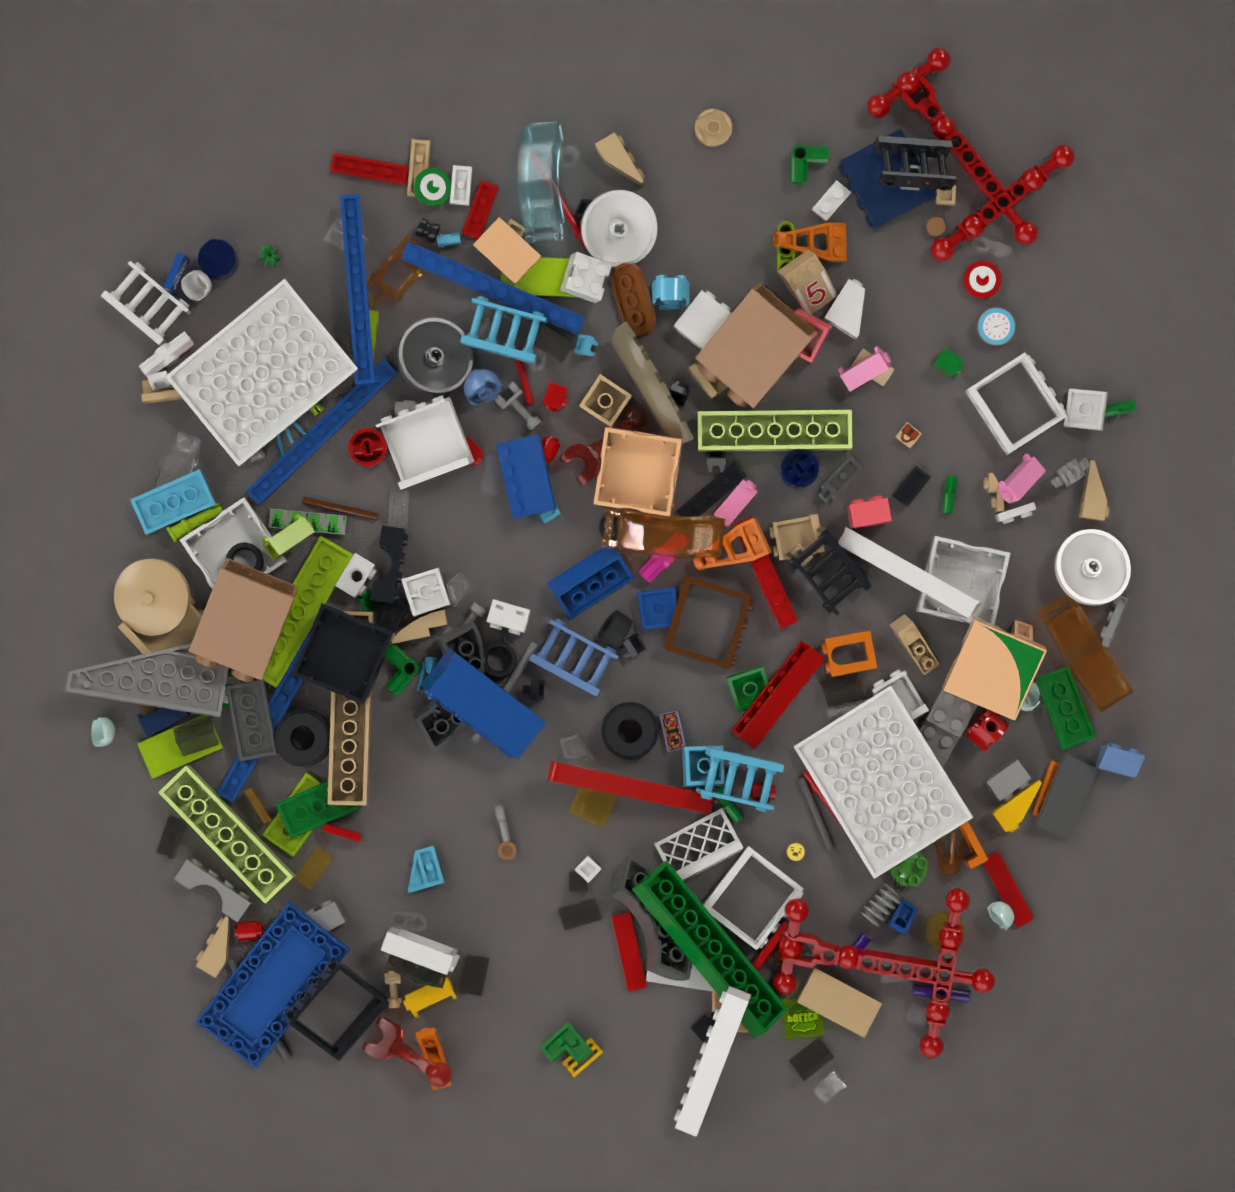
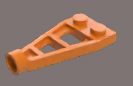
M829 222L789 232L776 231L773 236V244L775 247H782L801 254L810 250L816 254L818 259L826 262H846V223ZM826 234V250L814 247V235ZM797 235H807V247L796 245Z
M755 517L734 527L704 553L694 557L693 561L697 570L702 571L710 567L753 561L771 553V550ZM738 536H742L747 547L746 553L736 554L731 547V542ZM724 546L729 557L718 560L714 552Z

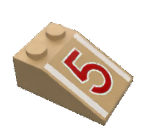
M810 250L805 251L777 271L800 309L811 315L838 296L823 265L816 254Z

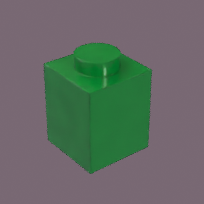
M944 348L932 366L952 378L954 375L958 376L964 368L961 365L964 360Z

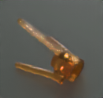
M952 832L950 857H944V861L939 839L935 841L939 868H942V873L957 874V869L960 868L965 839L961 840L957 858H954L955 832Z

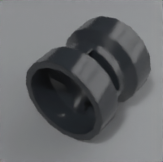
M422 218L415 235L420 238L426 237L427 241L434 243L441 226L436 223L431 225L427 219Z

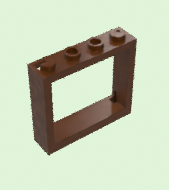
M685 575L663 650L730 669V666L735 665L737 655H734L736 647L740 648L743 637H740L741 629L745 630L748 619L745 618L747 611L751 612L754 600H750L752 595ZM691 584L744 599L726 661L672 646Z

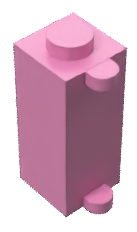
M876 346L874 347L875 353L846 370L843 367L838 368L840 377L848 390L852 391L888 370L891 366V358L888 353L883 352L882 349Z
M1025 454L1022 457L1023 461L1005 481L998 483L999 487L997 490L1008 503L1019 501L1046 472L1035 457Z
M743 479L713 516L728 528L757 494L758 491L755 490L757 486L750 480L746 482Z

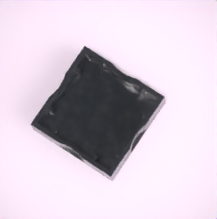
M322 603L312 625L309 640L301 651L292 675L366 705L395 633Z

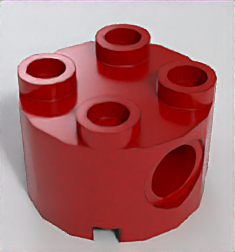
M363 428L356 431L348 443V451L351 458L358 465L365 468H373L386 460L388 445L381 433L372 428Z
M989 709L984 710L977 717L979 721L974 725L971 724L965 731L967 737L983 752L990 748L989 744L994 745L1006 732L1008 726H1010L1001 715Z

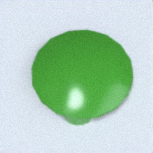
M917 852L890 869V873L893 879L902 886H917L927 874L928 862L923 854Z

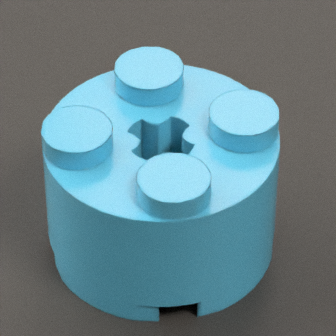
M657 275L656 280L651 282L653 307L655 308V305H658L661 310H680L682 305H685V308L689 307L690 282L686 280V276L677 275L675 278H667L666 275Z

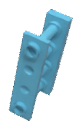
M478 296L477 299L472 298V304L477 305L470 333H467V336L462 335L460 343L465 346L535 364L537 356L533 354V346L540 322L547 324V318L544 317V314L533 311V314L497 305L488 302L489 299ZM484 308H489L496 311L489 336L484 341L478 339L477 333ZM503 312L514 315L507 343H504V346L496 344V336ZM521 318H526L533 321L526 346L520 351L515 349L514 343Z
M706 747L705 754L710 756L711 760L705 789H696V792L701 794L702 798L712 800V797L748 804L756 806V810L767 812V809L774 810V806L768 804L767 801L774 774L776 775V772L783 773V764L713 747ZM722 759L729 760L728 764L730 766L723 793L714 792L712 789L718 764ZM740 763L747 764L746 768H748L742 796H732L731 790L737 766H740ZM760 767L764 768L766 772L760 801L750 800L749 796L755 771Z

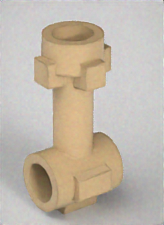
M388 971L389 973H385V985L389 984L390 986L389 1008H398L400 1003H402V999L398 998L397 984H401V972Z

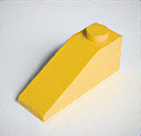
M1035 780L991 812L1004 832L1009 831L1012 833L1020 827L1019 823L1022 822L1042 784L1040 780Z

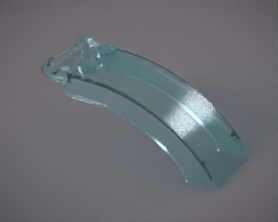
M560 121L525 125L522 131L518 153V193L525 229V241L528 244L535 241H563L564 239L562 228L564 215L558 177L559 152L561 141L563 140ZM554 227V232L534 234L533 230L535 228Z

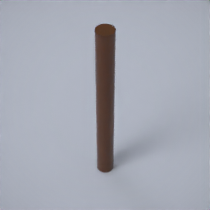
M303 497L302 501L304 505L376 521L379 513Z

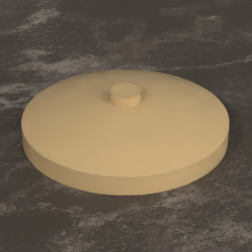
M143 559L129 565L120 574L114 589L115 608L121 620L133 631L149 636L162 635L175 629L186 617L190 607V589L184 575L171 563L161 559Z

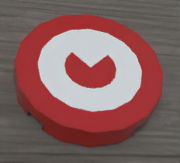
M984 260L976 261L969 265L963 276L964 288L972 297L978 299H986L993 296L1000 288L1002 281L1001 273L997 266Z

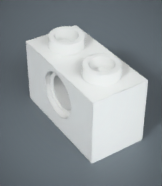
M355 553L335 586L355 598L358 595L362 596V592L367 588L365 586L367 580H372L377 572L375 570L376 565ZM356 571L362 573V580L359 582H355L352 578Z

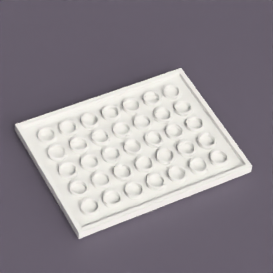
M283 279L165 377L240 467L355 373L358 368L286 279Z
M892 686L884 689L794 746V749L874 879L974 818Z

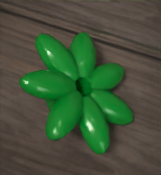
M269 243L266 244V249L259 247L263 254L259 255L258 258L265 260V266L271 263L273 267H276L275 260L281 259L280 256L275 255L278 248L271 250Z

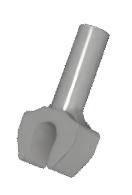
M503 805L495 806L503 842L510 841Z

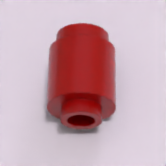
M551 435L548 438L543 437L541 442L546 464L548 465L551 461H554L561 446L558 443L559 439Z
M753 782L749 796L751 800L760 801L764 782ZM771 785L767 802L775 800V785Z
M238 922V926H235L234 929L235 937H239V941L258 940L263 936L262 922Z

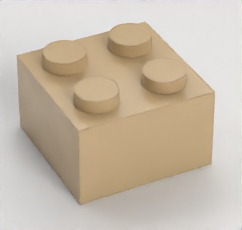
M599 374L579 404V407L612 427L632 395Z

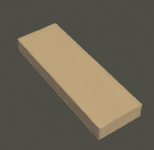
M412 139L407 197H416L413 191L414 179L420 172L429 169L431 140Z

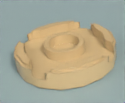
M713 108L705 110L698 116L695 122L694 130L696 137L702 144L708 147L722 146L729 140L732 134L730 117L721 110Z

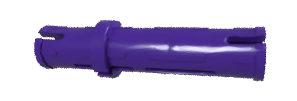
M913 983L912 989L917 990L911 991L912 996H924L931 999L933 984L928 986ZM951 988L949 1000L969 1003L971 997L967 996L971 995V990ZM940 989L937 990L936 993L939 995H944L946 991Z

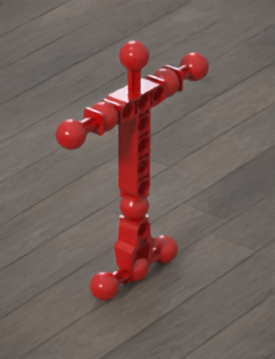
M935 48L928 53L925 64L920 68L913 67V71L901 73L897 79V84L892 83L890 91L884 95L876 94L871 96L866 105L867 111L872 117L883 118L889 113L890 104L900 97L910 112H917L927 123H930L929 126L932 127V132L936 138L945 141L959 140L960 146H953L950 154L988 201L979 212L977 211L975 214L965 216L961 224L956 227L958 231L949 238L943 237L934 240L930 247L931 255L934 259L941 262L949 260L954 254V247L963 240L969 242L972 238L979 237L987 225L1003 214L1015 228L1014 237L1016 241L1023 245H1030L1036 241L1038 229L1032 222L1024 221L1013 206L1021 201L1025 195L1030 194V192L1040 190L1044 183L1048 181V175L1055 169L1070 167L1075 159L1074 151L1068 145L1056 146L1051 152L1050 160L1041 167L1036 164L1034 168L1025 170L1017 182L1005 189L966 138L958 133L959 130L956 129L954 121L950 117L945 116V112L942 113V109L934 97L935 89L925 79L933 71L942 72L946 70L951 62L950 55L945 49ZM921 85L928 97L921 99L920 103L915 104L908 95L915 94ZM927 110H935L937 116L930 117ZM969 154L972 157V161L965 162L963 155ZM981 169L984 176L977 177L974 170ZM993 184L995 192H989L986 189V185ZM1013 188H1020L1022 190V195H1015L1013 192ZM998 200H1006L1007 207L999 206ZM983 211H990L992 218L986 219L983 216Z
M959 888L951 890L945 898V904L950 913L948 922H943V929L939 933L940 950L937 961L871 949L862 950V948H859L858 950L852 945L840 947V944L836 946L834 943L820 940L817 934L799 932L801 922L809 915V907L802 899L790 900L785 906V914L789 919L788 930L783 931L785 937L779 943V951L782 954L779 960L782 961L781 972L773 979V987L781 995H789L795 991L797 980L792 974L794 964L809 968L814 967L815 964H835V966L839 964L844 969L856 967V970L860 968L865 972L932 983L933 993L931 1001L926 1006V1023L929 1024L928 1035L924 1036L919 1043L921 1053L925 1057L932 1059L941 1055L944 1049V1044L939 1035L941 1026H946V1019L950 1014L949 998L952 982L971 984L976 991L987 993L993 989L995 977L990 970L985 968L978 969L974 973L955 970L956 953H958V947L963 942V925L960 924L961 913L970 904L969 895ZM802 942L815 946L812 949V957L800 955L803 951ZM826 951H832L834 955L828 957L824 953ZM945 953H951L953 955L949 959L943 957ZM871 958L872 962L865 963L863 962V959ZM889 961L892 965L885 967L882 965V962ZM907 964L911 968L909 970H904L901 968V966ZM922 968H928L930 972L922 973L920 970ZM942 971H947L949 975L947 977H943L940 975V973ZM943 989L946 991V993L944 995H939L936 993V991Z

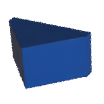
M902 898L900 900L901 904L896 906L886 924L905 936L918 908Z

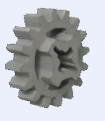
M1086 457L1078 462L1074 458L1056 471L1058 475L1051 482L1055 488L1063 484L1068 487L1085 475L1084 470L1090 467L1091 464Z

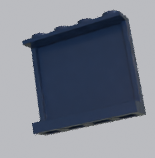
M901 128L887 135L890 137L906 138ZM874 143L840 160L838 169L842 177L846 176L850 192L852 194L855 193L859 209L861 211L864 210L867 217H865L868 226H873L874 230H877L878 227L927 201L934 200L937 194L934 189L920 188L918 191L900 189L897 186L877 185V181L882 171H884L883 155L873 152ZM890 154L892 172H899L902 168L901 156ZM909 156L910 165L920 166L916 156Z

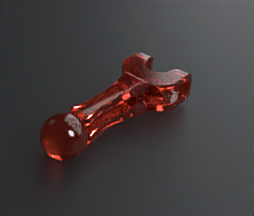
M637 405L628 407L624 411L623 420L615 428L624 430L641 429L647 422L646 411ZM604 437L588 446L572 444L559 455L558 459L563 463L575 457L583 460L585 464L584 470L577 478L579 485H585L599 473V459L601 458Z
M378 1017L376 1025L383 1030V1040L377 1045L365 1042L362 1046L363 1051L379 1059H388L392 1056L400 1057L417 1067L424 1074H427V1078L433 1086L443 1087L451 1081L452 1071L446 1063H434L417 1054L404 1042L403 1031L399 1024L386 1017Z

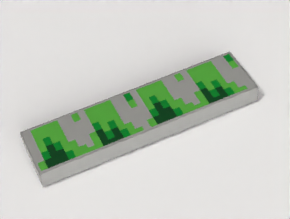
M270 508L269 528L285 529L296 521L294 516L299 514L312 523L313 530L317 533L346 534L347 516Z

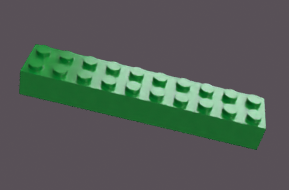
M667 860L656 865L632 888V891L720 998L723 991L727 992L729 986L751 995L741 1023L753 1038L765 1034L788 1010Z

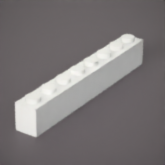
M730 986L727 992L723 991L719 1000L722 1003L721 1009L716 1008L713 1020H716L714 1026L710 1025L706 1034L709 1037L708 1043L703 1042L700 1050L703 1056L701 1060L697 1059L693 1068L696 1071L695 1077L690 1076L687 1087L690 1090L688 1094L684 1092L680 1102L683 1104L682 1110H677L674 1118L677 1121L676 1129L697 1137L751 997L750 994Z

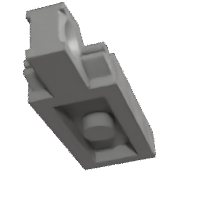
M1118 596L1114 599L1112 605L1115 610L1110 611L1107 619L1109 625L1108 627L1104 626L1100 636L1103 638V646L1110 647L1128 598Z

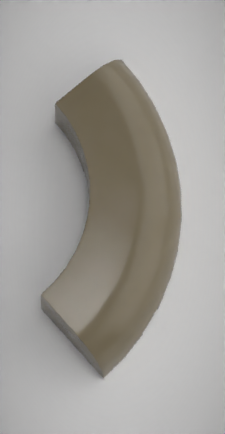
M625 321L616 328L612 336V344L620 361L637 386L664 436L681 438L683 443L693 440L694 437L682 418L665 383L657 373L658 371L649 359L643 346L640 345L636 335Z

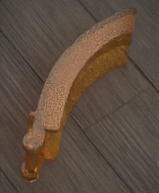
M605 508L606 522L604 540L601 541V547L668 557L710 558L722 555L724 518L708 515L699 517L664 516L631 509ZM614 517H619L616 541L611 540Z
M1064 593L1062 597L1036 610L1061 655L1070 666L1071 671L1100 712L1134 692L1126 677L1102 645L1077 601ZM1067 602L1070 603L1069 607L1048 618L1047 614Z

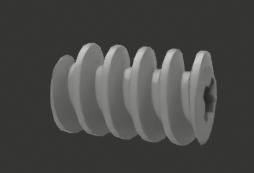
M885 884L887 891L880 889L879 891L882 896L874 895L876 902L870 900L871 908L864 906L863 908L866 913L861 912L873 925L878 927L880 926L878 919L885 921L883 914L890 915L888 908L895 910L896 908L893 903L901 904L900 896L887 884Z

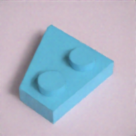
M434 845L416 850L408 893L444 883Z

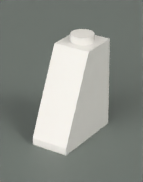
M848 279L823 320L856 340L860 332L865 288L862 287L863 284L858 280Z

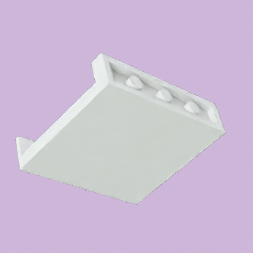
M443 395L432 399V404L426 405L425 402L415 406L416 410L409 412L408 409L398 412V417L393 419L391 415L380 419L382 423L376 425V427H381L401 479L398 482L400 490L474 462L450 397L444 399Z

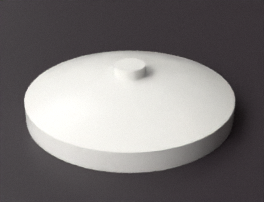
M611 190L596 197L586 208L581 221V236L588 252L594 258L612 264V267H617L622 263L635 264L650 252L657 237V219L653 209L641 196L627 190Z
M1087 529L1074 533L1061 544L1055 557V574L1061 588L1069 597L1085 605L1098 606L1109 603L1121 595L1128 585L1131 565L1125 548L1115 537L1101 530Z

